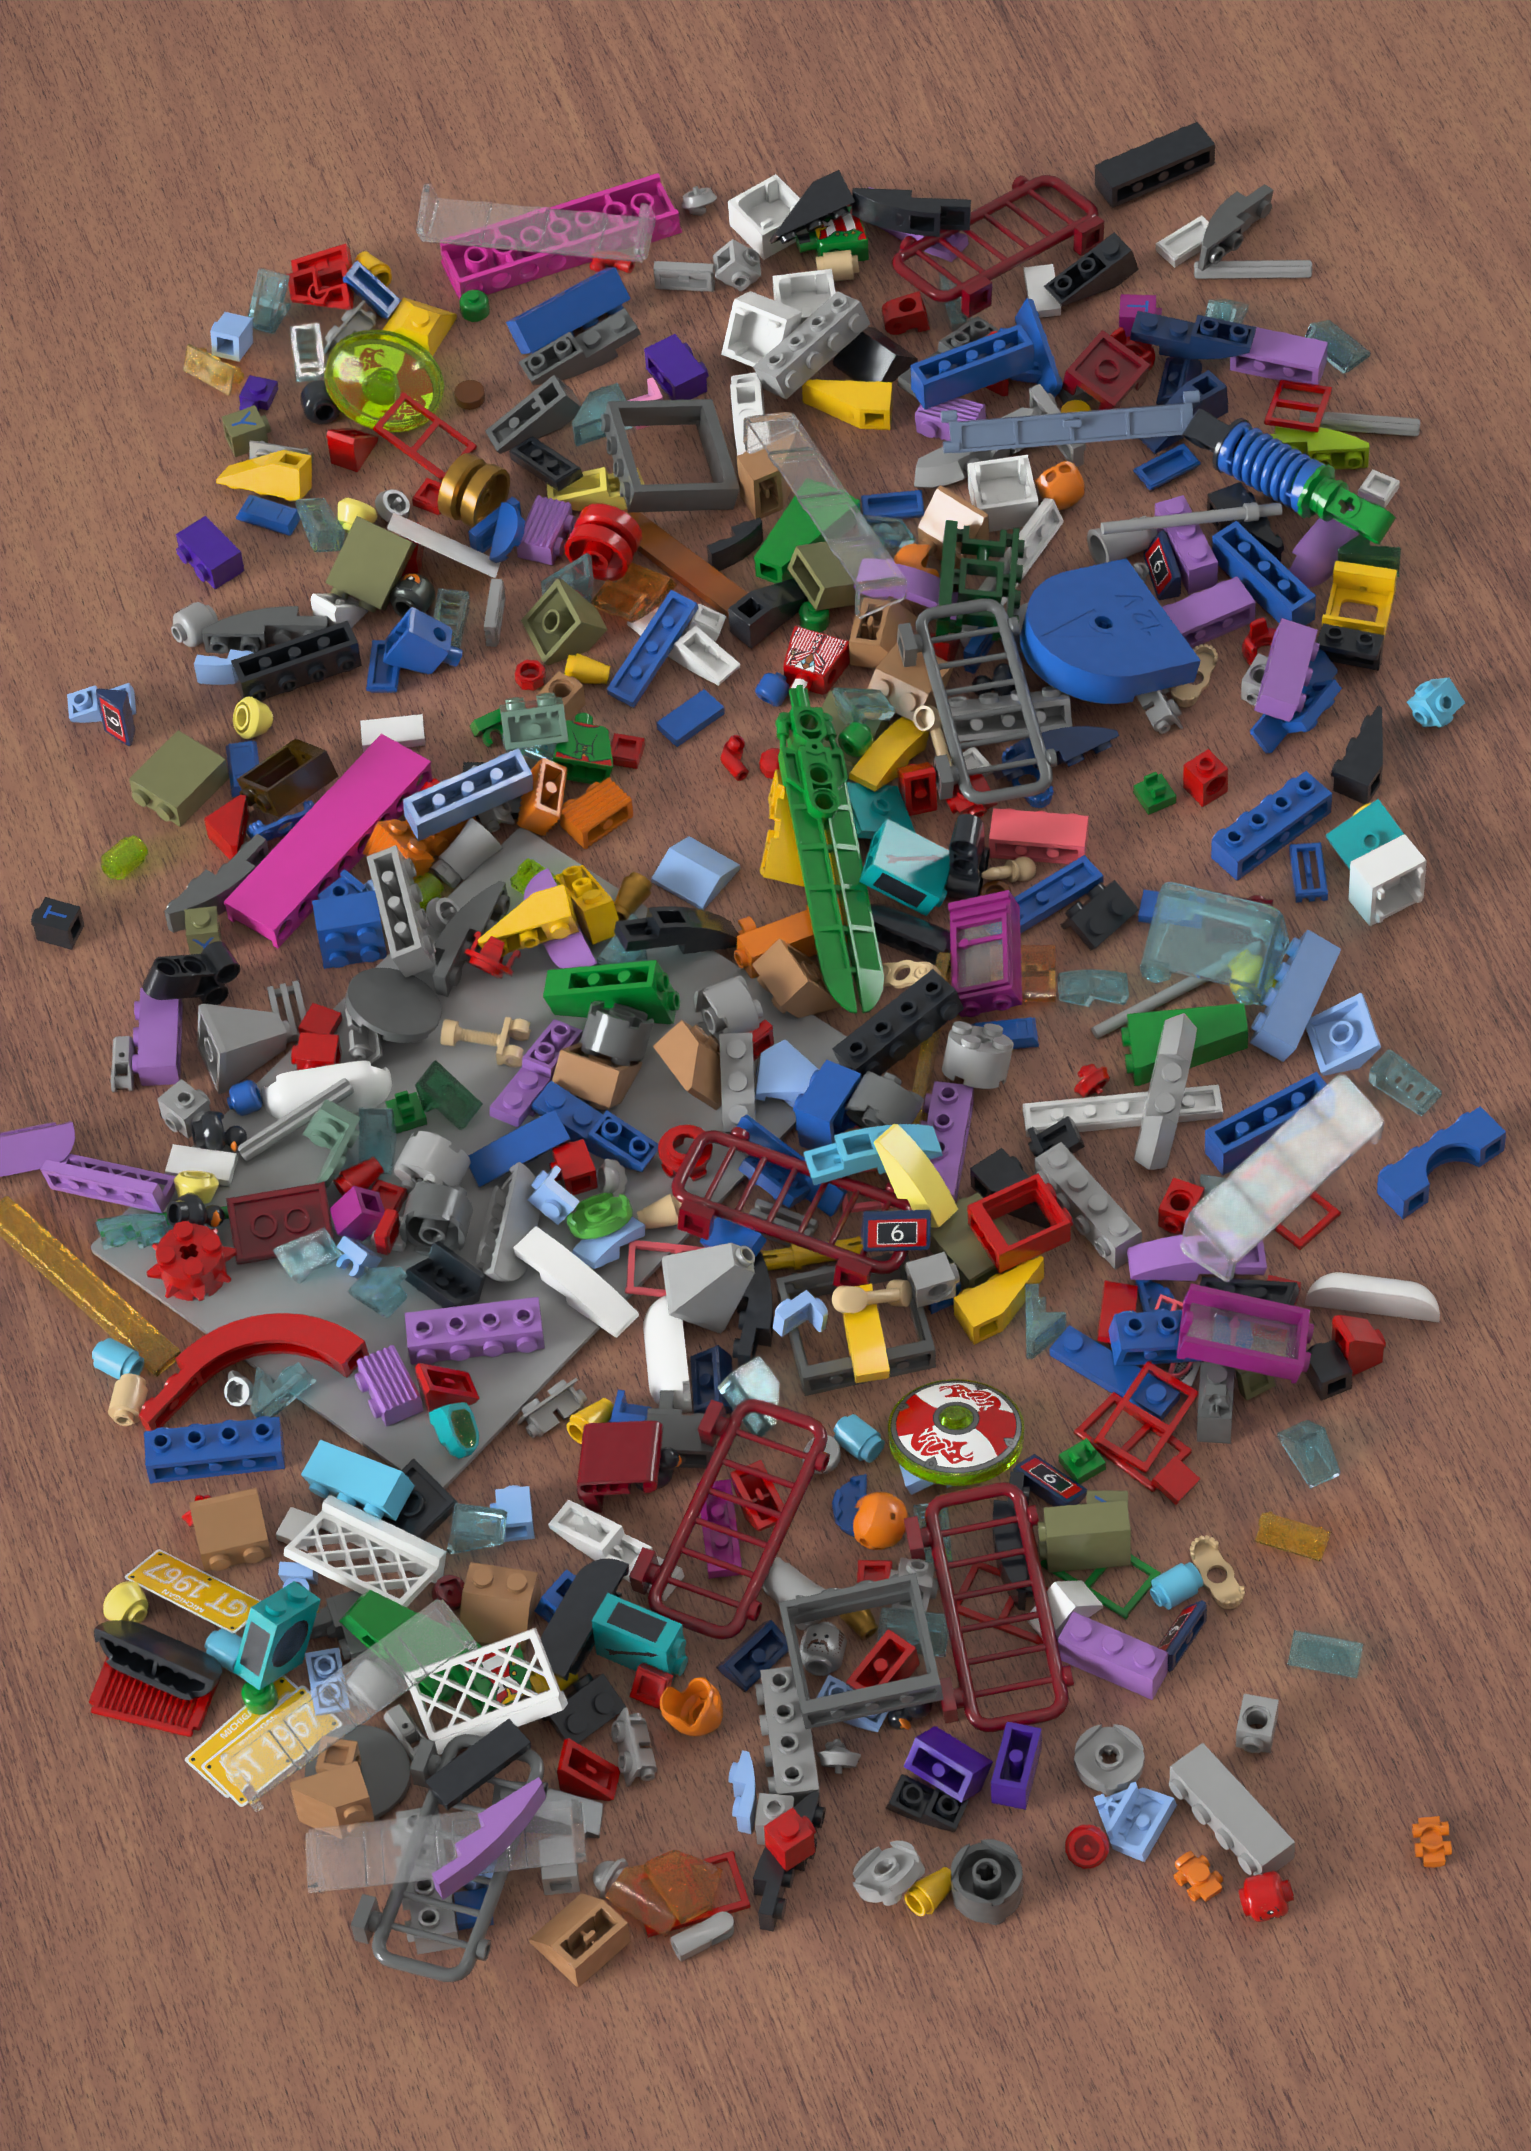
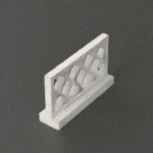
M329 1495L323 1501L322 1511L285 1547L284 1556L358 1593L364 1594L368 1590H372L407 1607L430 1582L435 1584L443 1576L447 1551ZM322 1528L332 1534L319 1535L318 1529ZM351 1542L361 1548L348 1549L346 1543ZM326 1544H340L341 1550L324 1552L322 1546ZM305 1546H316L317 1552L305 1553L299 1549ZM375 1557H381L390 1561V1563L377 1564ZM369 1558L370 1564L353 1566L352 1559ZM345 1560L347 1567L335 1568L329 1565L328 1561ZM405 1571H410L420 1577L407 1578ZM398 1572L400 1579L383 1580L381 1573ZM374 1574L376 1581L364 1582L358 1579L357 1576ZM403 1589L405 1594L399 1599L388 1594L386 1590Z
M536 1627L405 1676L429 1740L435 1741L438 1755L443 1753L448 1742L456 1736L473 1734L484 1737L508 1718L518 1727L563 1711L568 1704L564 1691H560ZM529 1638L535 1649V1655L531 1663L512 1655L517 1643ZM511 1645L509 1652L501 1650L502 1648ZM493 1652L506 1658L498 1675L480 1667L485 1654ZM479 1657L476 1664L469 1662V1660ZM537 1659L539 1660L542 1668L535 1665ZM509 1661L528 1669L521 1685L503 1677ZM461 1664L473 1670L466 1687L448 1679L453 1666ZM446 1669L444 1676L436 1673ZM534 1671L544 1676L550 1690L538 1694L525 1688L531 1672ZM477 1672L495 1680L489 1697L470 1689ZM429 1676L441 1682L434 1698L420 1692L417 1679ZM499 1683L518 1691L513 1703L504 1705L493 1700ZM445 1684L463 1692L456 1709L438 1701ZM522 1693L530 1696L528 1698L520 1700ZM467 1694L486 1703L481 1715L472 1717L460 1711ZM425 1702L431 1704L429 1710H427ZM490 1705L497 1708L487 1712ZM435 1706L453 1714L449 1726L437 1731L431 1720ZM457 1717L464 1719V1721L455 1724Z

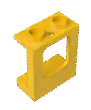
M1335 561L1333 584L1326 614H1323L1322 625L1324 623L1384 635L1385 640L1396 591L1397 570ZM1344 602L1375 606L1378 608L1376 621L1371 622L1339 617L1341 605Z

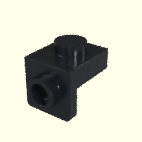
M1069 1116L1041 1133L1033 1126L1027 1129L1032 1140L1028 1142V1145L1035 1157H1038L1060 1142L1072 1154L1085 1147L1075 1122Z

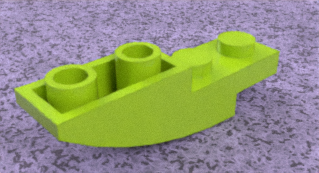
M1275 426L1274 434H1270L1273 436V439L1277 438L1283 444L1290 445L1292 449H1297L1302 454H1306L1311 459H1316L1325 465L1329 464L1334 469L1368 468L1369 443L1346 433L1322 427L1319 428L1317 433Z

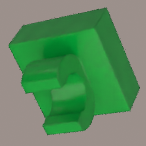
M500 708L473 720L469 726L474 737L483 734V743L487 747L493 744L490 738L491 732H497L502 741H504Z
M1157 772L1144 776V781L1133 785V793L1148 815L1176 804V794L1162 773L1159 775Z
M406 1090L394 1094L395 1099L385 1101L386 1109L396 1134L427 1125L426 1115L417 1092L408 1094Z
M1087 1438L1059 1454L1060 1464L1070 1477L1079 1484L1106 1470L1105 1460Z

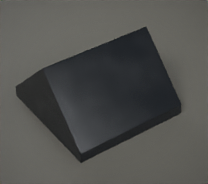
M867 327L835 356L833 365L855 381L893 383L901 374L909 370L912 364L917 363L918 358L876 328Z

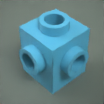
M1449 677L1431 679L1420 684L1415 689L1416 694L1407 701L1413 711V717L1422 727L1437 726L1438 728L1450 723L1454 718L1453 714L1465 704V701Z

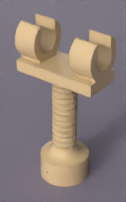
M505 1017L501 1034H491L490 1032L462 1029L459 1026V1021L445 1019L441 1030V1045L455 1046L456 1042L465 1040V1042L497 1046V1065L505 1064L509 1067L517 1068L522 1066L524 1049L515 1045L508 1046L510 1037L518 1041L528 1040L531 1029H529L531 1023L524 1019L512 1020L510 1017Z

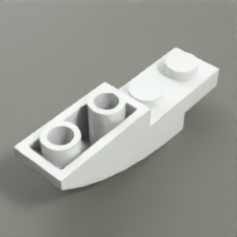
M756 372L731 376L730 390L737 456L768 443L763 386Z

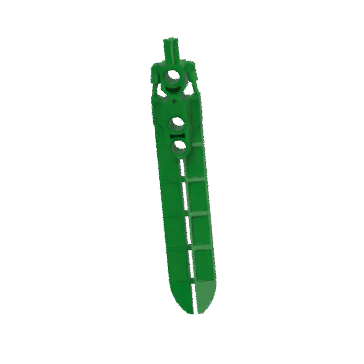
M797 685L796 688L789 689L792 707L790 712L779 713L775 725L777 727V738L780 740L778 762L782 783L787 791L820 971L826 988L832 997L848 1012L857 1014L852 976H854L862 1013H869L881 997L884 986V973L867 885L859 882L863 864L846 783L848 775L842 749L837 746L835 741L837 734L832 724V716L828 713H823L822 707H811L807 688H804L803 685ZM824 740L829 741L832 750H830V747L823 746ZM824 830H826V835H827L828 844H827V842H826V837H825V832H824ZM829 853H830V856H831V861H832V866H833V872H834V877H835L836 885H835V883H834V878H833V873H832V868H831ZM837 894H838V898H839V903H840V908H841V913H842V918H843L844 926L842 925V920H841V915H840V909H839ZM845 935H846V939H847V944H848L849 955H850V960H851V965H852V967H850V961H849V956H848V951H847V946H846V941H845Z

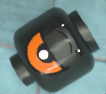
M416 573L404 575L390 594V602L393 609L401 617H404L411 607L426 613L435 599V589L429 579Z

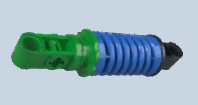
M1198 409L1182 434L1192 444L1214 453L1212 464L1215 470L1235 477L1240 482H1244L1255 490L1263 492L1264 495L1272 497L1273 500L1282 503L1284 506L1293 508L1302 518H1311L1318 514V517L1326 522L1334 519L1380 545L1396 519L1392 513L1383 507L1370 503L1348 491L1349 487L1346 482L1335 480L1334 467L1329 464L1325 465L1316 459H1311L1310 456L1302 454L1301 451L1292 449L1290 445L1283 444L1281 440L1273 439V436L1268 433L1263 434L1259 428H1252L1250 422L1244 418L1236 419L1230 425H1227L1210 413Z

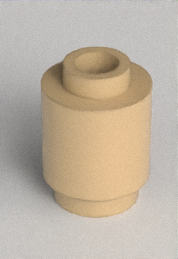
M851 250L823 253V256L816 257L817 271L832 269L834 282L853 280L854 273H859L858 256H852Z
M128 1373L121 1375L120 1379L116 1381L108 1409V1414L115 1423L122 1426H131L140 1421L138 1414L141 1412L148 1393L144 1378Z

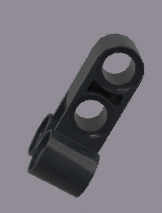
M962 814L956 818L949 844L950 872L946 886V897L969 899L980 896V889L983 886L981 873L988 869L990 848L985 847L984 823L977 816Z
M216 941L207 945L201 954L157 957L143 982L142 988L148 996L156 1000L199 997L203 1004L220 1005L229 994L225 984L233 981L240 973L241 968L226 944L222 941Z

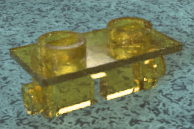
M187 344L183 370L228 396L231 395L232 384H239L244 379V373H242L241 368L238 366L234 367L227 362H221L220 358L212 356L204 347L197 348Z
M1269 1511V1513L1262 1512L1258 1523L1260 1528L1255 1542L1321 1562L1331 1536V1531L1324 1530L1321 1526L1317 1528L1274 1515L1272 1511Z

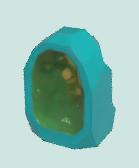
M466 1402L445 1405L429 1412L430 1423L434 1426L440 1443L447 1448L449 1454L460 1459L470 1456L476 1450L479 1444V1431L474 1414Z

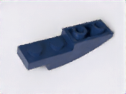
M1137 311L1130 340L1159 346V355L1184 359H1222L1250 353L1257 327L1197 315L1194 323Z
M1092 726L1065 727L1042 732L1046 750L1054 748L1056 752L1057 765L1066 762L1068 767L1085 760L1083 753L1091 749L1097 754L1112 747L1110 740L1119 736L1117 730ZM1030 737L1013 744L1018 756L1004 763L1035 758ZM1026 766L994 771L992 773L996 780L1006 776L1007 781H1011L1025 774L1023 767Z

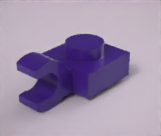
M249 375L239 395V409L243 410L255 405L258 411L259 409L269 410L278 391V381Z

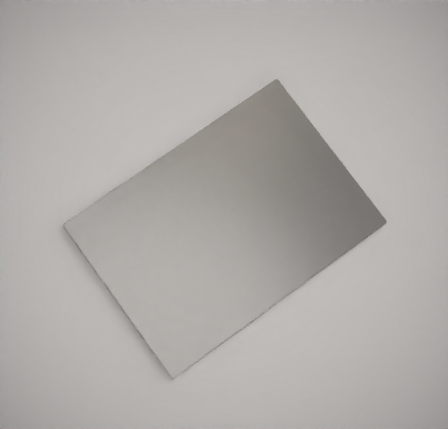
M518 828L501 844L503 849L480 865L447 898L453 900L461 909L486 888L498 881L506 882L507 896L510 897V906L506 913L508 915L524 901V892L528 883L539 872L549 868L554 878V875L562 873L567 867L580 866L581 864L524 828ZM587 869L613 901H615L619 889ZM641 904L628 920L646 918L648 908ZM501 915L499 921L502 920L506 915ZM431 925L426 928L427 935L430 934L435 944L441 933L434 930ZM582 932L598 965L657 960L663 972L667 973L674 991L679 993L680 1008L676 1011L674 1024L653 1023L644 1058L640 1060L643 1063L639 1073L621 1104L608 1108L609 1112L659 1144L665 1132L679 1125H694L702 1128L704 1131L716 1130L723 1132L722 1103L721 1107L715 1110L688 1093L653 1047L681 1020L692 1027L695 1024L699 1026V1023L704 1021L701 1011L695 1013L694 994L703 988L741 975L747 984L752 1000L757 999L762 1007L763 1017L758 1019L759 1023L765 1019L773 1025L774 1045L787 1040L819 1070L826 1060L839 1064L832 1048L847 1036L814 1015L797 1018L788 1011L783 1014L771 1002L773 998L771 992L766 991L759 984L756 977L751 979L745 970L739 968V966L714 950L683 954L679 946L676 945L626 952L617 936L592 944ZM543 943L533 948L519 950L521 956L520 959L516 958L511 968L514 971L512 977L504 974L502 979L497 978L468 963L469 961H465L462 967L461 980L457 986L452 987L449 996L436 994L442 1006V1015L438 1026L428 1035V1038L413 1043H397L383 1040L384 1035L380 1034L383 1056L371 1063V1066L380 1069L387 1067L391 1073L392 1087L385 1101L395 1099L394 1094L406 1090L408 1094L417 1092L426 1115L427 1125L396 1134L387 1112L385 1101L371 1110L353 1113L361 1117L355 1128L360 1133L352 1148H349L345 1157L347 1159L341 1171L373 1156L384 1170V1173L378 1179L401 1186L402 1181L394 1173V1166L413 1132L415 1136L419 1131L437 1134L451 1141L452 1144L449 1148L457 1154L461 1148L467 1155H470L506 1134L541 1117L539 1114H536L534 1117L528 1115L517 1128L489 1116L491 1104L522 1066L514 1068L505 1064L497 1065V1046L465 1042V1040L456 1042L455 1046L441 1045V1030L444 1020L449 1019L459 1021V1026L462 1029L501 1034L505 1017H510L512 1020L524 1019L531 1023L529 1039L518 1041L510 1037L508 1046L515 1045L524 1049L522 1056L527 1053L554 1019L584 1030L587 1018L554 1015L543 998L547 971L560 969L550 958ZM513 952L504 956L502 965L505 966ZM432 953L435 967L413 976L425 982L435 992L433 974L437 965L435 954ZM391 954L375 967L399 970L392 960ZM345 998L333 1008V1010L341 1012L343 1018L334 1035H339L342 1050L340 1064L354 1061L353 1057L349 1054L348 1032L352 1029L348 1028ZM292 1049L256 1083L261 1096L262 1088L264 1086L268 1088L276 1082L277 1075L297 1071L296 1064L291 1063ZM757 1058V1059L754 1061V1085H755V1090H756V1082H757L756 1069H757V1066H758V1063H759V1058ZM767 1096L765 1101L755 1099L756 1122L782 1140L796 1126V1116L793 1107L789 1106L782 1099L768 1098ZM579 1097L580 1100L589 1105L590 1101ZM262 1105L259 1111L245 1116L238 1115L234 1109H230L222 1119L224 1132L232 1126L243 1127L247 1133V1140L278 1121V1119L267 1112L264 1105ZM594 1108L595 1110L599 1111V1112L602 1113V1114H604L605 1111H606V1110H601V1109ZM307 1124L249 1161L243 1159L238 1149L236 1152H233L231 1147L226 1144L221 1151L237 1153L238 1157L230 1187L219 1185L212 1201L206 1203L205 1208L209 1205L227 1206L226 1198L315 1184L331 1150L315 1145L311 1142L310 1138L302 1135ZM685 1138L684 1144L674 1150L681 1154H687L694 1139ZM712 1143L713 1152L706 1165L707 1174L694 1182L689 1176L685 1184L686 1191L704 1198L730 1148ZM552 1150L525 1164L535 1178L543 1170L546 1173L550 1172L549 1163L554 1162ZM735 1151L710 1201L721 1204L747 1177L738 1169L743 1159L749 1155ZM589 1152L596 1169V1175H598L599 1167L603 1164L604 1159ZM658 1152L643 1172L625 1168L627 1183L623 1195L630 1200L633 1209L632 1217L638 1221L637 1211L643 1210V1208L670 1193L673 1196L671 1188L673 1178L668 1177L663 1171L662 1161ZM468 1167L459 1186L466 1190V1197L472 1205L473 1213L465 1245L460 1251L458 1248L454 1252L482 1272V1269L476 1264V1258L490 1198L495 1186L497 1185L501 1188L512 1172L479 1188ZM333 1181L329 1188L326 1187L329 1211L342 1197ZM375 1182L368 1188V1190L372 1189ZM159 1184L162 1191L166 1185ZM597 1188L574 1195V1197L580 1203L591 1196L601 1193ZM176 1190L172 1198L170 1199L169 1203L173 1200L178 1199ZM408 1196L398 1213L400 1217H403ZM129 1207L121 1216L158 1212ZM330 1212L335 1242L334 1249L240 1265L236 1264L234 1256L226 1262L227 1275L231 1278V1282H224L222 1287L211 1296L208 1293L205 1294L203 1301H199L196 1297H192L193 1301L178 1299L174 1296L167 1298L165 1297L166 1288L162 1279L149 1278L146 1271L157 1264L156 1250L152 1245L159 1243L160 1239L169 1230L173 1229L171 1225L105 1231L91 1245L94 1255L205 1334L233 1321L263 1314L291 1313L321 1318L338 1324L362 1338L366 1343L369 1352L368 1356L371 1353H376L378 1350L382 1351L383 1348L394 1345L419 1392L415 1370L417 1364L411 1365L408 1352L405 1313L441 1309L442 1307L404 1280L406 1270L409 1267L429 1258V1256L414 1251L415 1245L407 1241L404 1252L391 1250L387 1256L377 1253L376 1247L371 1245L370 1239L372 1234L369 1235L363 1242H360L382 1257V1260L376 1269L365 1266L363 1275L358 1279L351 1277L349 1273L353 1269V1261L348 1264L346 1269L336 1266L338 1258L345 1253L337 1248L343 1236L337 1235ZM540 1212L537 1227L572 1252L582 1239L576 1238L570 1233L567 1217L557 1225ZM225 1219L220 1226L214 1228L218 1229L217 1235L222 1246L234 1248L230 1221ZM678 1225L646 1229L645 1236L637 1240L681 1245L691 1234L678 1230ZM623 1245L620 1247L619 1259L607 1263L603 1267L591 1269L627 1301L633 1294L625 1293L628 1245ZM636 1249L634 1287H641L662 1265V1258L672 1253ZM528 1265L523 1276L513 1281H496L486 1276L479 1302L475 1304L539 1297L545 1349H537L530 1353L512 1352L496 1357L479 1356L463 1361L446 1360L430 1364L469 1372L480 1398L476 1403L468 1405L474 1414L479 1431V1444L470 1456L460 1459L449 1454L447 1448L440 1443L435 1428L430 1423V1416L422 1397L423 1411L387 1427L381 1417L375 1419L368 1404V1400L371 1397L368 1391L364 1393L360 1391L354 1376L359 1373L358 1367L346 1378L332 1367L320 1361L299 1355L268 1354L248 1358L243 1361L395 1469L401 1471L414 1458L446 1489L601 1327L569 1306L566 1296L542 1281L539 1271Z

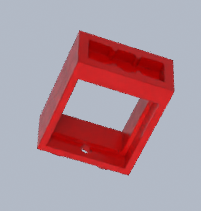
M1039 1173L967 1205L968 1225L999 1273L1071 1241L1072 1217L1065 1207L1061 1209L1057 1202L1054 1188L1050 1183L1045 1184ZM1036 1201L1051 1227L1008 1246L992 1220Z

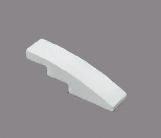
M648 600L628 617L627 625L641 636L659 608ZM696 625L691 630L688 629V626L686 627L668 657L688 670L718 686L740 668L738 661Z
M537 1226L513 1247L515 1256L539 1271L541 1280L566 1296L569 1306L617 1338L639 1317L638 1312L612 1286L587 1264Z
M570 1500L564 1504L548 1524L551 1530L595 1561L610 1558L628 1563L629 1573L623 1577L628 1582H630L629 1575L642 1547L653 1550L651 1546L626 1535L621 1525ZM657 1556L658 1563L661 1566L664 1559ZM676 1566L671 1577L682 1580L685 1577L682 1568ZM650 1584V1586H649V1588H648V1590H647L648 1593H649L650 1588H651V1586H652L651 1584ZM667 1584L662 1600L665 1601L677 1586Z

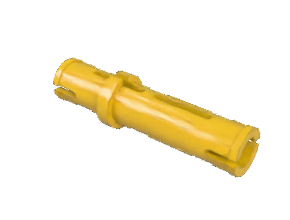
M861 1236L837 1240L835 1243L838 1247L860 1254L863 1248ZM790 1244L791 1246L788 1248L761 1251L768 1271L794 1267V1270H799L803 1265L836 1261L794 1244Z

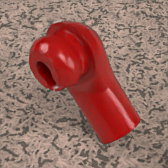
M616 252L595 253L591 257L593 260L589 268L595 272H600L608 265L626 273H631L635 266V260Z
M733 735L725 743L720 760L737 781H742L749 773V770L741 762L745 741L742 737Z

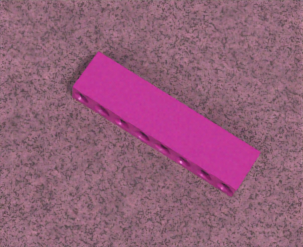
M656 173L440 242L441 264L459 301L462 294L469 290L477 289L489 295L592 262L593 259L591 257L595 253H620L680 234L682 229L680 227L679 212L677 209H674L661 184L660 176Z
M381 733L224 901L228 919L232 922L235 920L241 922L271 940L273 946L279 948L313 912L312 901L318 900L317 895L340 878V873L344 869L350 872L364 857V854H362L377 822L382 817L384 821L398 820L404 813L403 801L397 807L402 795H404L403 799L419 792L426 781L430 782L432 780L431 761ZM422 775L423 778L421 782L419 783V785L416 786L418 779ZM365 837L364 843L358 849L360 841ZM344 859V865L338 870L340 863ZM326 879L323 888L318 892L321 883ZM306 902L302 911L298 913L302 903ZM286 922L284 930L278 935L281 926Z

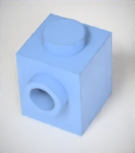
M224 312L218 322H214L211 328L212 356L240 362L253 344V318Z
M512 1485L504 1489H496V1503H490L492 1524L498 1523L500 1541L509 1542L535 1539L529 1486L520 1487Z

